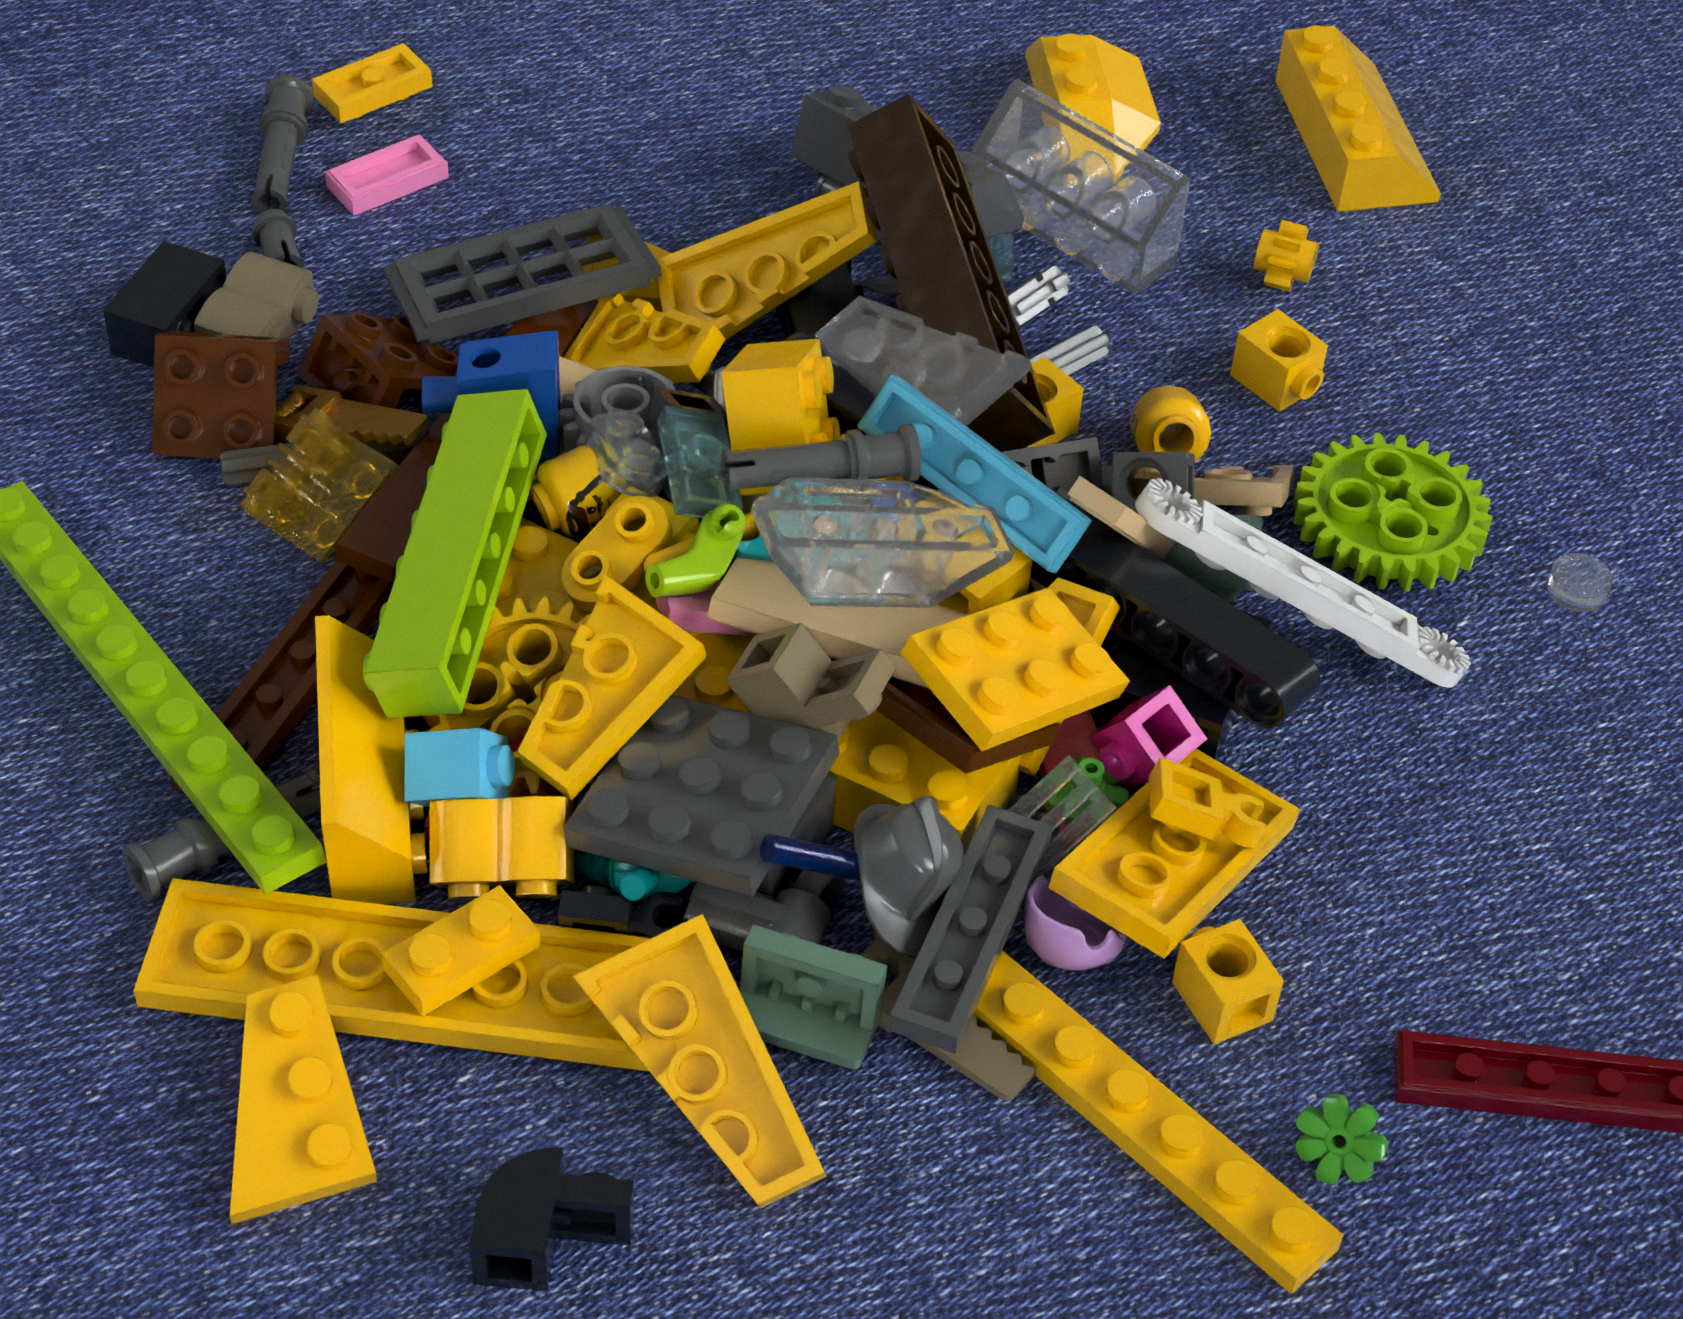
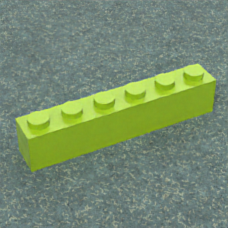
M528 389L457 395L449 422H445L443 425L442 442L434 465H431L428 469L427 487L420 507L413 513L412 531L404 554L397 560L396 578L388 602L384 603L381 607L380 625L372 649L366 653L363 660L365 685L370 691L374 692L387 718L462 714L547 436Z

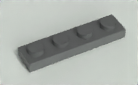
M988 804L963 857L960 870L947 891L890 1013L889 1031L956 1054L1025 900L1026 891L1032 884L1050 844L1052 825Z

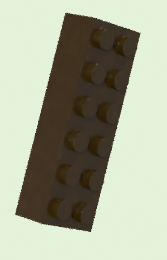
M909 94L848 125L847 128L854 149L848 152V157L858 178L863 183H866L870 196L864 199V206L873 225L879 231H882L886 244L880 247L881 258L890 275L898 280L902 293L896 296V303L906 324L910 328H914L918 343L912 346L913 355L921 372L926 378H930L935 394L929 396V399L1000 452L1023 449L1055 434L953 141Z

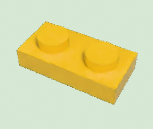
M404 43L312 78L314 97L340 124L359 118L366 113L396 101L407 99L411 95L433 87L431 69Z
M499 885L382 952L383 969L419 1013L424 1016L539 948L540 930Z

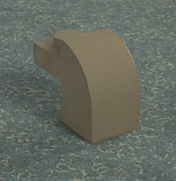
M798 623L754 636L726 679V682L752 714L837 734V740L839 741L850 720L859 721L864 719L877 709L883 698L881 693L896 667L881 648L831 661L804 625Z

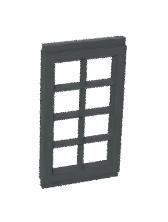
M609 203L394 259V265L384 267L386 279L417 342L428 339L430 344L651 285V279L662 277L659 263L621 205L611 207ZM599 233L605 239L571 249L567 244L569 241ZM553 245L557 250L556 253L523 261L519 255ZM615 257L620 265L586 274L581 267ZM507 258L510 263L507 266L476 274L472 269L474 266ZM458 270L462 275L461 278L427 286L424 279ZM569 270L572 275L571 278L537 286L534 281L535 278ZM521 283L524 288L522 291L489 299L485 293L486 291ZM471 295L476 302L440 312L437 304Z

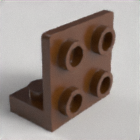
M351 312L349 316L323 314L297 374L310 387L337 391L342 399L395 409L404 388L422 389L423 376H457L458 356L438 346L436 343L430 344L428 339L417 342L405 315H394L392 319L372 317L362 312Z
M181 331L155 334L153 453L164 456L220 459L221 454L225 451L275 445L277 365L289 362L290 338Z

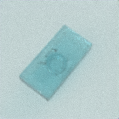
M664 405L657 423L675 515L703 519L708 511L724 503L734 504L742 511L743 505L739 489L734 492H727L723 484V479L728 478V474L722 475L721 454L723 450H731L724 416L722 414Z

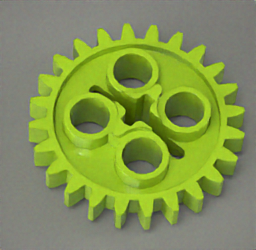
M1375 433L1372 444L1368 445L1357 435H1351L1348 449L1333 441L1330 443L1328 455L1315 452L1311 466H1303L1293 499V506L1296 507L1293 522L1294 524L1303 525L1300 534L1301 541H1316L1313 551L1315 558L1329 555L1334 557L1332 571L1338 572L1349 566L1355 569L1353 581L1356 583L1364 580L1369 574L1376 576L1378 589L1384 590L1389 579H1396L1404 592H1409L1413 579H1419L1428 589H1434L1437 575L1453 582L1456 579L1459 568L1467 571L1472 569L1475 556L1482 555L1492 522V516L1487 514L1491 500L1488 497L1480 496L1483 486L1481 480H1466L1469 471L1467 464L1454 467L1448 465L1451 455L1449 451H1444L1434 457L1428 454L1429 442L1424 440L1415 449L1407 447L1405 435L1401 434L1397 437L1395 444H1386L1383 436L1380 433Z

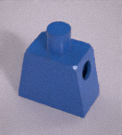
M558 331L466 341L459 348L457 376H423V413H452L457 395L528 389L547 433L540 459L550 460L559 456L561 441L559 437L561 390Z

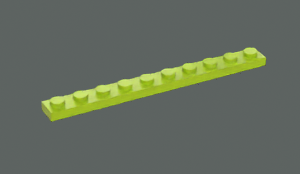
M20 481L7 488L0 489V561L263 893L266 895L326 863L321 842L26 484Z

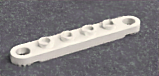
M1159 478L1156 480L1151 479L1135 501V507L1139 515L1146 519L1151 527L1193 550L1196 556L1209 567L1216 570H1224L1226 568L1246 579L1251 587L1260 595L1271 600H1278L1280 598L1302 610L1306 618L1318 627L1328 630L1335 628L1355 639L1361 649L1375 658L1384 659L1387 657L1425 679L1447 688L1454 687L1470 668L1469 655L1463 654L1465 652L1463 647H1455L1457 642L1454 639L1448 643V635L1444 632L1440 635L1439 631L1435 628L1431 630L1429 627L1425 626L1423 628L1417 624V617L1205 500L1199 504L1196 499H1190L1191 495L1188 492L1184 494L1179 493L1181 487L1176 485L1173 489L1172 483L1168 480L1163 482Z

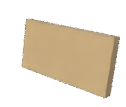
M737 557L711 597L707 618L756 635L802 623L828 657L839 660L881 648L896 667L891 677L929 688L900 654L910 635L969 614L814 566Z

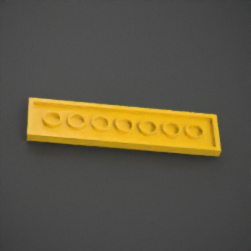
M172 878L133 991L137 1007L245 1020L247 994L318 975L335 1032L649 1071L580 987L573 975L651 938L534 923L540 930L539 948L422 1016L384 971L382 952L450 914L449 912L272 891L265 895L261 889Z

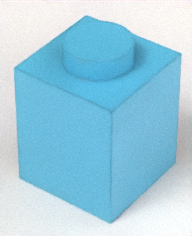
M482 728L405 733L404 801L430 808V801L508 798V786L512 784L515 776V760L512 750L508 746V737Z

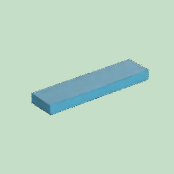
M891 374L857 427L866 434L897 432L900 425L912 424L917 432L920 444V475L1048 572L1057 573L1093 520L901 377Z

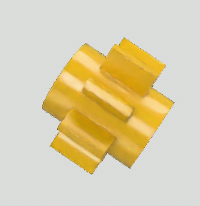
M1281 220L1278 232L1264 229L1256 251L1253 269L1266 272L1263 281L1265 286L1291 292L1294 280L1304 283L1309 282L1315 265L1319 243L1306 239L1309 232L1308 226Z

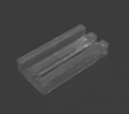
M1069 755L1008 810L1029 818L1072 779L1077 784V787L1039 820L1040 822L1052 825L1053 831L1088 798L1092 801L1085 810L1050 841L1034 880L1044 875L1117 808L1099 789V786L1082 770L1083 768L1075 759Z

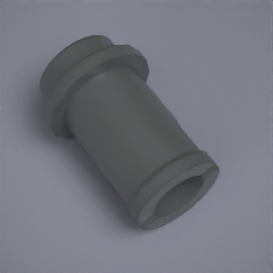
M269 209L260 213L253 225L252 236L256 244L262 247L264 256L304 268L303 260L299 255L295 242L297 226L293 218L279 209Z

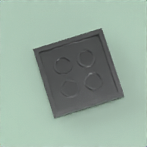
M671 695L605 765L563 827L567 847L754 896L839 755L837 734Z

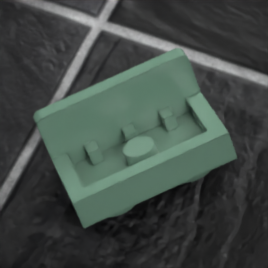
M753 924L743 944L740 994L763 1042L856 1070L860 1068L881 1019L887 965L866 959L855 953H846L800 939L789 933H781Z

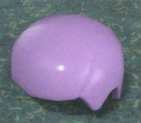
M1043 875L1037 877L1026 891L1023 922L1027 944L1046 964L1065 970H1087L1111 962L1122 951L1127 938L1126 935L1049 889L1048 880Z

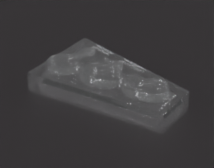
M858 296L814 334L816 339H820L821 350L876 397L891 374L896 375L965 426L969 425L1030 371L1027 357L1010 350H1006L1004 354L980 346L978 339L961 332H957L955 336L935 330L925 326L922 318L862 296Z

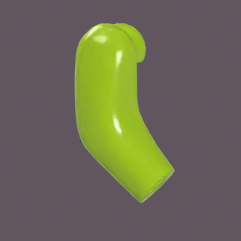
M724 503L708 511L700 523L690 551L679 557L650 565L646 570L645 581L651 596L659 598L687 595L711 589L725 574L741 542L743 531L746 527V518L741 509L734 504Z

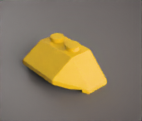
M1070 33L1061 36L1038 38L1026 48L1025 58L1063 187L1116 184L1124 175L1125 168L1138 158L1160 130L1161 122L1139 57L1094 35Z

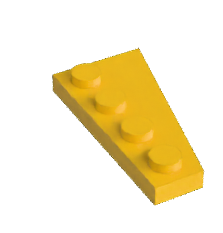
M857 181L656 259L662 273V277L657 279L663 313L673 309L712 321L716 324L725 340H727L878 241L875 226L864 206V199L869 197L868 190Z
M703 914L573 975L580 987L760 1209L827 1177Z

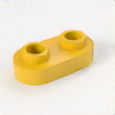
M631 496L619 501L568 555L561 569V581L571 601L577 607L587 612L593 611L598 601L595 593L605 574L628 591H631L646 575L643 568L646 557L670 546L673 529L661 504L646 496ZM636 519L646 520L643 527L639 530H626L630 522ZM592 566L602 567L600 574L595 578H583L588 568Z

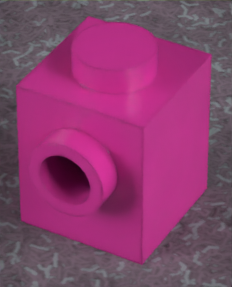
M1170 685L1132 702L1088 737L1098 751L1099 761L1103 763L1104 770L1120 781L1122 787L1127 790L1148 782V776L1160 757L1179 763L1207 740V737Z

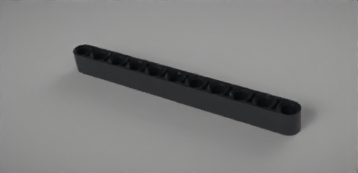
M795 332L782 341L815 338L803 332ZM820 342L822 357L829 356L833 366L832 394H826L829 417H837L840 435L848 430L859 429L857 425L885 383ZM859 429L863 435H867L865 432ZM921 475L917 481H913L927 492V497L939 489ZM1062 497L1093 521L1057 573L1048 572L1033 560L1030 575L1032 579L1048 588L1057 578H1061L1113 596L1120 609L1110 627L1111 631L1259 727L1274 728L1280 725L1317 692L1321 679L1319 670L1312 658L1303 650Z

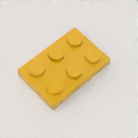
M1049 587L910 635L900 652L981 751L1120 697L1130 682L1108 653L1100 647L1069 611L1068 607Z

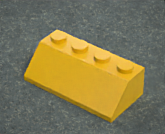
M1315 25L1302 29L1285 30L1275 82L1337 212L1439 202L1441 193L1375 64L1335 26L1324 27Z
M329 615L315 616L321 826L332 898L377 904L416 902L414 874L428 873L425 833H412V821L424 820V806L404 801L405 733L419 732L418 729L406 730V720L418 719V716L387 718L374 692L366 687L363 678V660L366 653L372 649L373 639Z

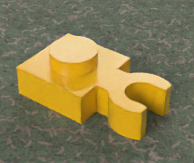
M1162 757L1159 758L1148 776L1150 818L1161 821L1173 830L1179 832L1189 831L1210 840L1214 838L1217 831H1221L1232 842L1246 848H1255L1267 829L1265 823L1257 820L1264 809V802L1249 794L1236 793L1231 795L1223 792L1221 779Z

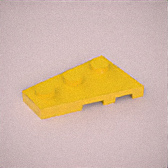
M606 574L595 593L598 601L586 625L580 624L570 644L573 651L559 680L551 682L517 750L525 766L570 800L575 798L707 657L702 642Z
M318 975L247 994L230 1204L231 1225L376 1182V1170Z

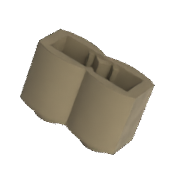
M251 251L247 252L235 263L223 287L216 290L202 306L194 322L195 332L290 338L291 344L292 335L299 330L303 323L308 324L313 319L318 308L319 295L314 290L312 271Z

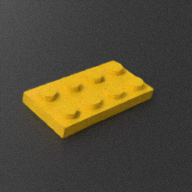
M1198 749L1192 751L1178 764L1221 779L1222 791L1231 795L1236 793L1249 794L1264 802V809L1257 820L1265 823L1267 829L1255 848L1240 846L1229 840L1221 831H1217L1214 838L1210 840L1189 831L1179 832L1173 830L1161 821L1150 818L1148 781L1054 867L1048 886L1049 889L1074 903L1080 909L1097 917L1163 959L1294 828L1300 812V808Z

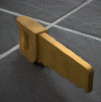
M296 385L287 393V398L276 407L275 440L295 443L318 440L320 437L326 440L334 436L336 441L348 438L350 442L362 439L364 443L375 439L378 444L389 440L392 445L403 441L409 446L430 426V422L425 414L342 399L337 391Z

